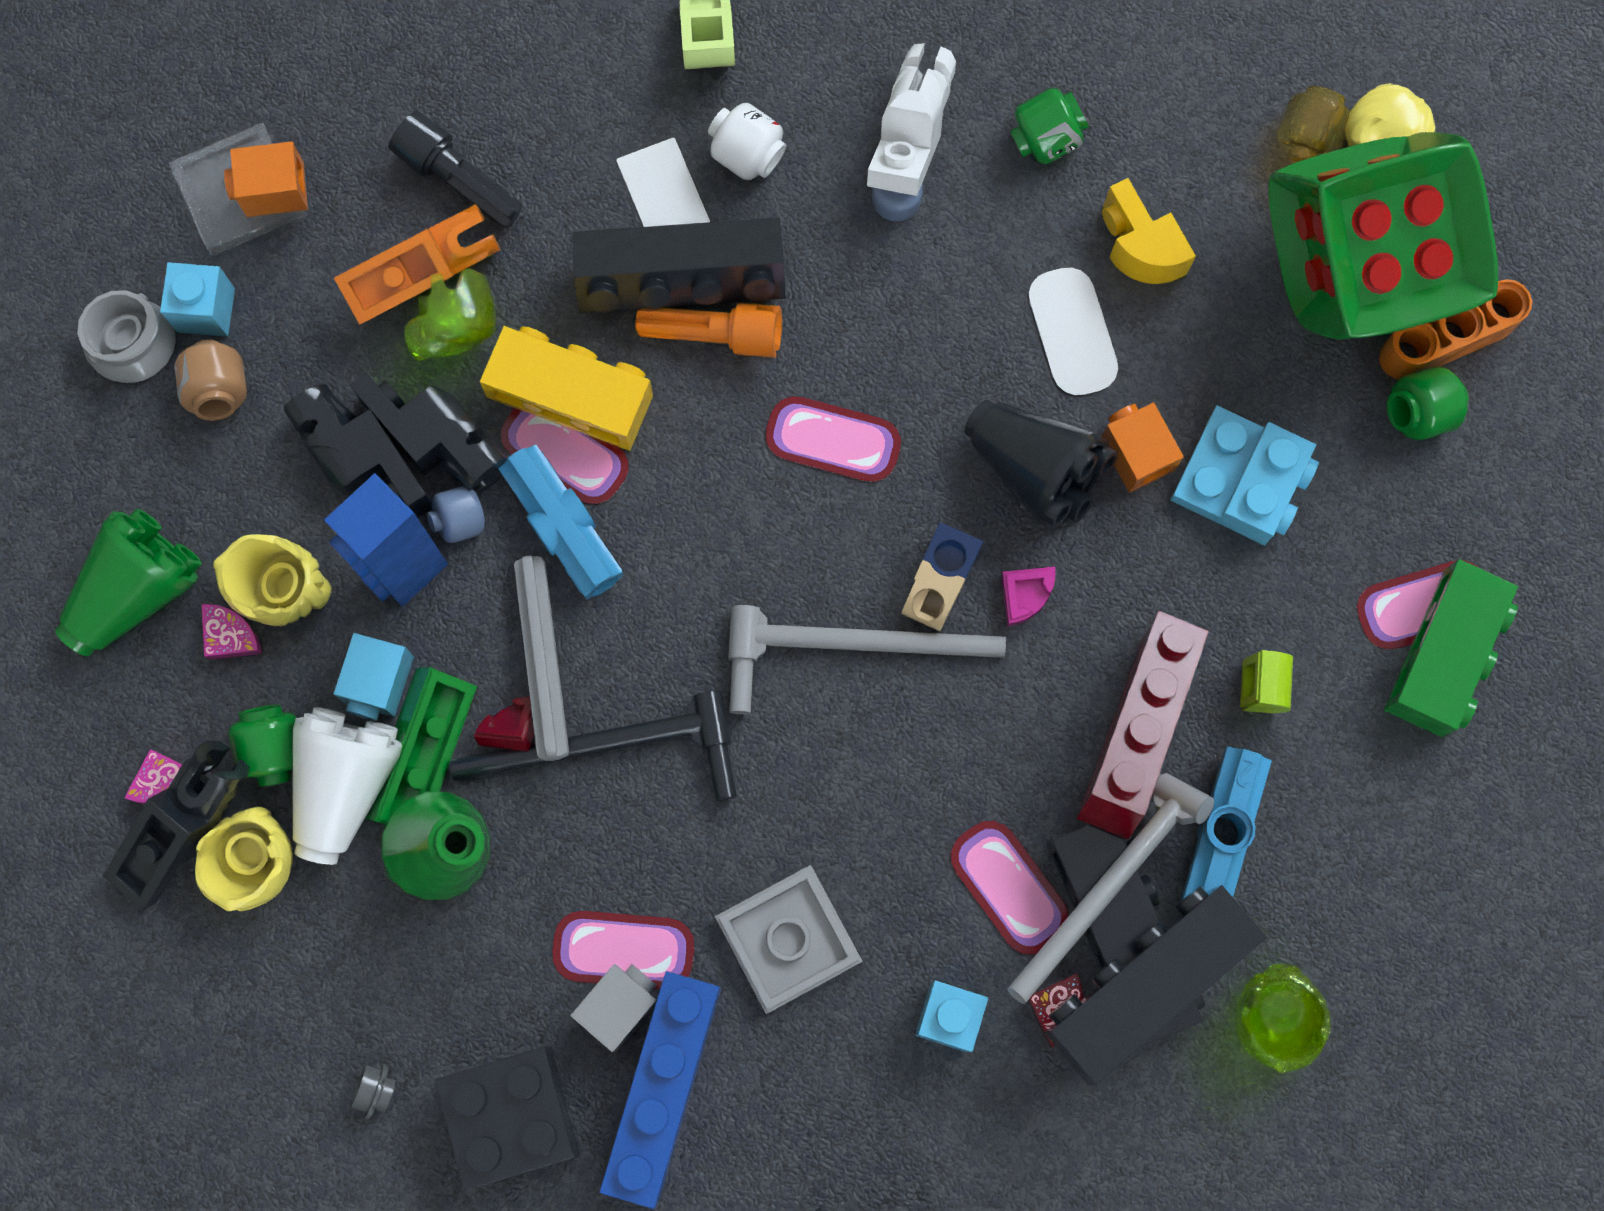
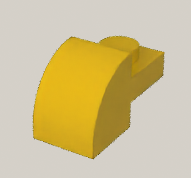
M1129 178L1110 186L1103 204L1102 216L1110 233L1113 236H1120L1116 239L1109 257L1112 263L1126 276L1149 284L1168 283L1187 275L1196 255L1172 213L1152 221Z

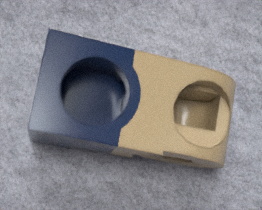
M939 522L916 573L915 583L901 614L941 631L982 549L984 541Z

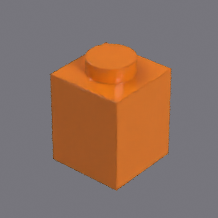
M293 141L230 149L232 168L224 170L225 187L229 199L237 201L246 217L308 210L304 162Z
M1154 402L1141 409H1138L1136 404H1131L1118 410L1108 418L1110 424L1107 425L1102 437L1107 439L1109 446L1118 452L1114 466L1129 493L1174 472L1184 458Z

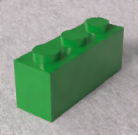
M1460 559L1446 568L1442 573L1384 711L1440 737L1458 730L1459 727L1462 729L1466 728L1478 704V700L1472 698L1479 680L1485 681L1496 663L1498 653L1492 650L1499 632L1502 634L1506 633L1516 616L1518 605L1513 604L1512 601L1518 586Z

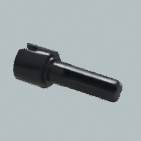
M417 110L402 121L392 135L388 148L403 160L407 166L420 176L436 174L471 203L477 204L480 210L503 227H508L518 218L523 207L521 202L453 150L451 134Z

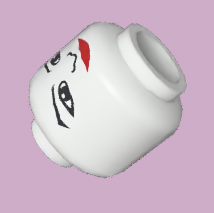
M742 103L731 112L723 108L716 115L708 129V134L714 137L711 143V156L744 180H752L758 175L766 178L776 167L786 149V144L782 142L783 129L781 125L749 103Z

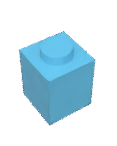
M168 262L160 313L177 333L228 337L235 287L219 266Z
M353 633L334 695L343 703L348 704L345 712L372 721H377L379 713L395 717L414 656L406 647Z
M936 980L931 982L915 1036L966 1053L972 1052L988 997Z

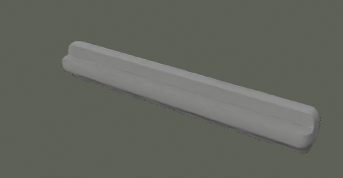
M530 555L522 557V559L515 561L514 564L537 757L544 761H555L568 756L569 746L546 564L542 557Z

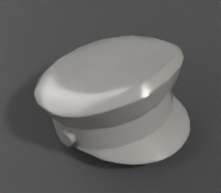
M122 290L107 292L97 296L89 303L79 318L77 334L87 361L99 374L113 381L135 383L154 376L168 363L175 348V329L160 313L161 307L148 301L144 294L139 293L138 295Z

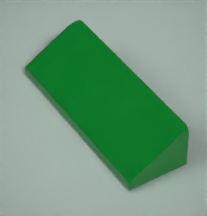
M418 667L416 669L395 728L398 729L395 740L399 741L402 745L400 757L365 819L386 826L390 815L403 801L426 792L440 791L477 689L476 685L430 667Z

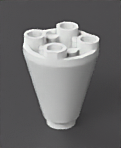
M314 707L312 714L305 713L304 717L296 718L293 726V841L297 843L294 854L311 862L333 865L337 864L339 854L346 852L400 757L402 745L399 741L395 740L398 729L393 726L367 721L365 728L344 723L346 715L343 713Z

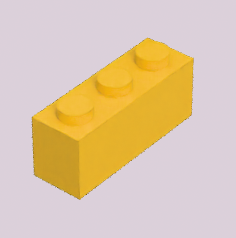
M503 326L480 380L487 398L631 451L653 397L651 381L645 378L646 374L642 370L623 362H618L616 367L598 361L595 353L578 345L570 344L566 349L549 343L550 339L545 334L530 327L522 326L517 331Z

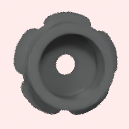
M365 1065L357 1082L350 1108L364 1112L365 1119H370L374 1110L384 1113L390 1102L396 1080L387 1078L388 1067L386 1065H383L381 1069Z

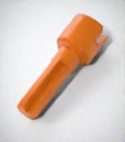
M738 303L736 308H732L731 313L673 308L638 309L636 314L635 327L638 335L641 337L728 344L730 349H733L735 355L776 358L775 351L780 349L782 310L780 306Z

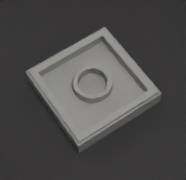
M811 865L715 916L766 1014L863 962Z

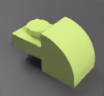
M680 0L684 68L698 69L735 66L730 0Z

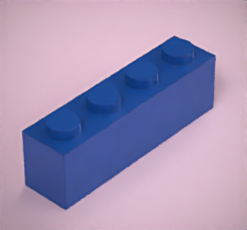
M375 473L324 519L336 534L329 541V544L382 602L391 595L403 607L448 565L414 512Z
M669 971L665 972L599 1193L651 1209H655L658 1206L720 996L721 988L719 986Z

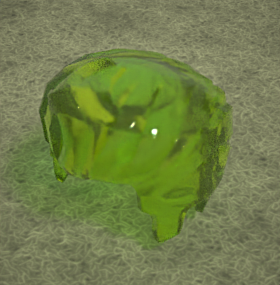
M472 269L462 270L455 289L446 288L441 274L431 276V294L428 297H419V314L406 324L404 330L406 345L416 361H424L431 357H448L465 353L481 345L496 331L497 315L494 307V297H492L491 287L486 275Z
M1289 963L1272 964L1263 973L1254 975L1243 987L1238 1000L1235 1015V1031L1239 1043L1254 1060L1279 1073H1287L1312 1064L1324 1050L1331 1027V1017L1327 1002L1318 988L1312 985V981L1302 974L1300 968Z

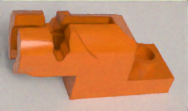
M477 204L334 277L359 325L501 250L493 234L465 248L461 247L458 243V234L485 219Z

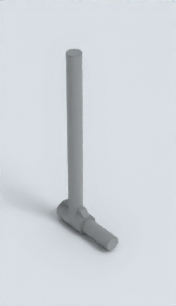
M735 605L731 607L728 660L732 661L729 712L733 714L751 713L753 662H757V659L766 652V646L1005 658L1006 637L767 625V617L760 611L759 607Z
M1168 773L1159 774L1152 794L1157 811L1008 987L1007 990L1010 995L1018 1002L1025 1004L1177 822L1186 825L1192 823L1201 824L1206 821L1214 806L1213 797Z

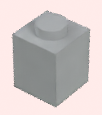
M614 964L570 1016L611 1052L617 1053L655 1008L657 999L650 993L657 985L633 964L626 971H623Z

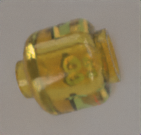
M1308 86L1306 92H1298L1290 97L1277 130L1278 141L1289 150L1287 158L1298 162L1342 148L1346 138L1345 124L1351 111L1345 106L1346 98L1343 95L1328 88Z

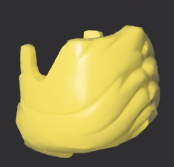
M1391 83L1379 85L1364 95L1351 109L1345 120V135L1348 147L1378 139L1410 136L1420 132H1435L1433 114L1430 107L1424 102V99L1416 96L1408 88Z
M262 534L242 536L216 558L213 564L218 588L227 604L242 616L262 624L282 627L299 620L300 617L305 618L311 613L312 609L324 607L331 595V585L318 570V561L312 557V554L300 545L278 536Z
M259 806L241 810L230 818L225 817L220 820L198 842L195 865L197 886L206 898L228 912L234 910L246 911L266 904L281 892L288 881L293 863V848L284 830L271 816V811Z

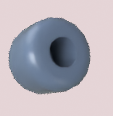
M923 184L917 196L872 187V204L875 211L884 219L904 221L911 218L919 210L923 196Z
M460 486L434 495L431 502L432 511L427 512V520L432 532H439L442 539L449 543H456L476 537L483 532L485 527L484 513L480 500L473 489L469 491L465 486Z

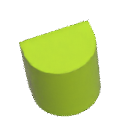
M1261 650L1243 660L1240 699L1242 711L1284 713L1291 710L1292 655Z

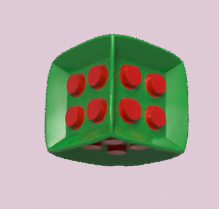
M1420 132L1410 136L1378 139L1298 161L1270 174L1268 183L1269 210L1280 269L1290 305L1303 328L1335 340L1384 335L1466 312L1496 297L1498 290V259L1489 202L1478 158L1466 138L1450 133Z

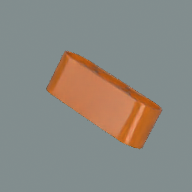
M1515 280L1498 281L1496 297L1483 305L1447 318L1393 332L1380 349L1379 361L1382 369L1387 375L1394 379H1399L1408 374L1440 367L1504 339L1530 313L1532 308L1530 292L1524 285ZM1492 303H1499L1504 306L1509 313V318L1498 315L1494 311ZM1450 322L1458 325L1463 331L1464 338H1458L1450 334L1445 323ZM1405 342L1414 346L1419 358L1406 356L1401 351L1399 343Z

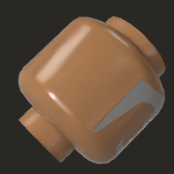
M202 340L178 355L174 364L178 399L188 412L195 414L203 420H222L232 415L244 403L247 397L243 360L234 348L214 340Z

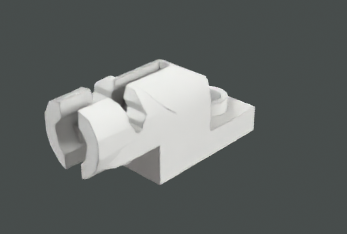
M925 43L914 44L907 52L882 117L881 140L868 168V187L914 196L918 195L941 137L943 110L949 97L951 81L955 74L956 60L950 50L940 47L935 59L934 70H927L923 82V75L918 70L924 54Z

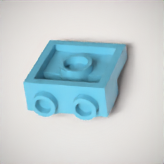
M1217 405L1206 424L1170 501L1265 546L1274 536L1275 532L1284 536L1290 527L1298 507L1289 502L1296 487L1306 490L1318 468L1319 461L1311 458L1317 444L1270 422L1265 427H1262Z

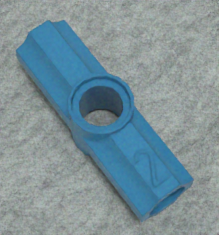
M535 444L528 448H522L508 457L507 461L498 468L500 473L529 514L526 518L551 556L556 554L579 592L588 600L594 596H599L613 587L624 576L623 571L594 530L596 525L578 496L571 488L566 489L557 476L558 474L544 456V453Z
M1228 746L1224 748L1211 792V797L1214 798V806L1206 821L1197 827L1198 841L1180 902L1199 886H1202L1208 892L1215 887L1223 885L1233 897L1247 847L1251 845L1255 837L1256 826L1254 822L1272 760L1263 757L1262 754L1246 749ZM1217 818H1226L1236 826L1238 835L1233 846L1225 845L1216 838L1214 824Z

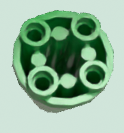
M136 508L130 516L123 512L113 511L102 523L59 616L61 623L55 629L56 635L66 646L83 656L88 657L95 650H103L189 590L198 578L196 570L202 564L200 558L186 546L179 543L174 546L158 533L162 529L161 525L143 510Z
M426 792L403 801L390 815L382 833L381 857L385 865V872L387 877L404 892L422 900H448L467 892L482 876L490 858V834L483 816L468 800L449 792ZM449 833L461 841L460 844L455 846L454 854L449 852L445 846V839Z

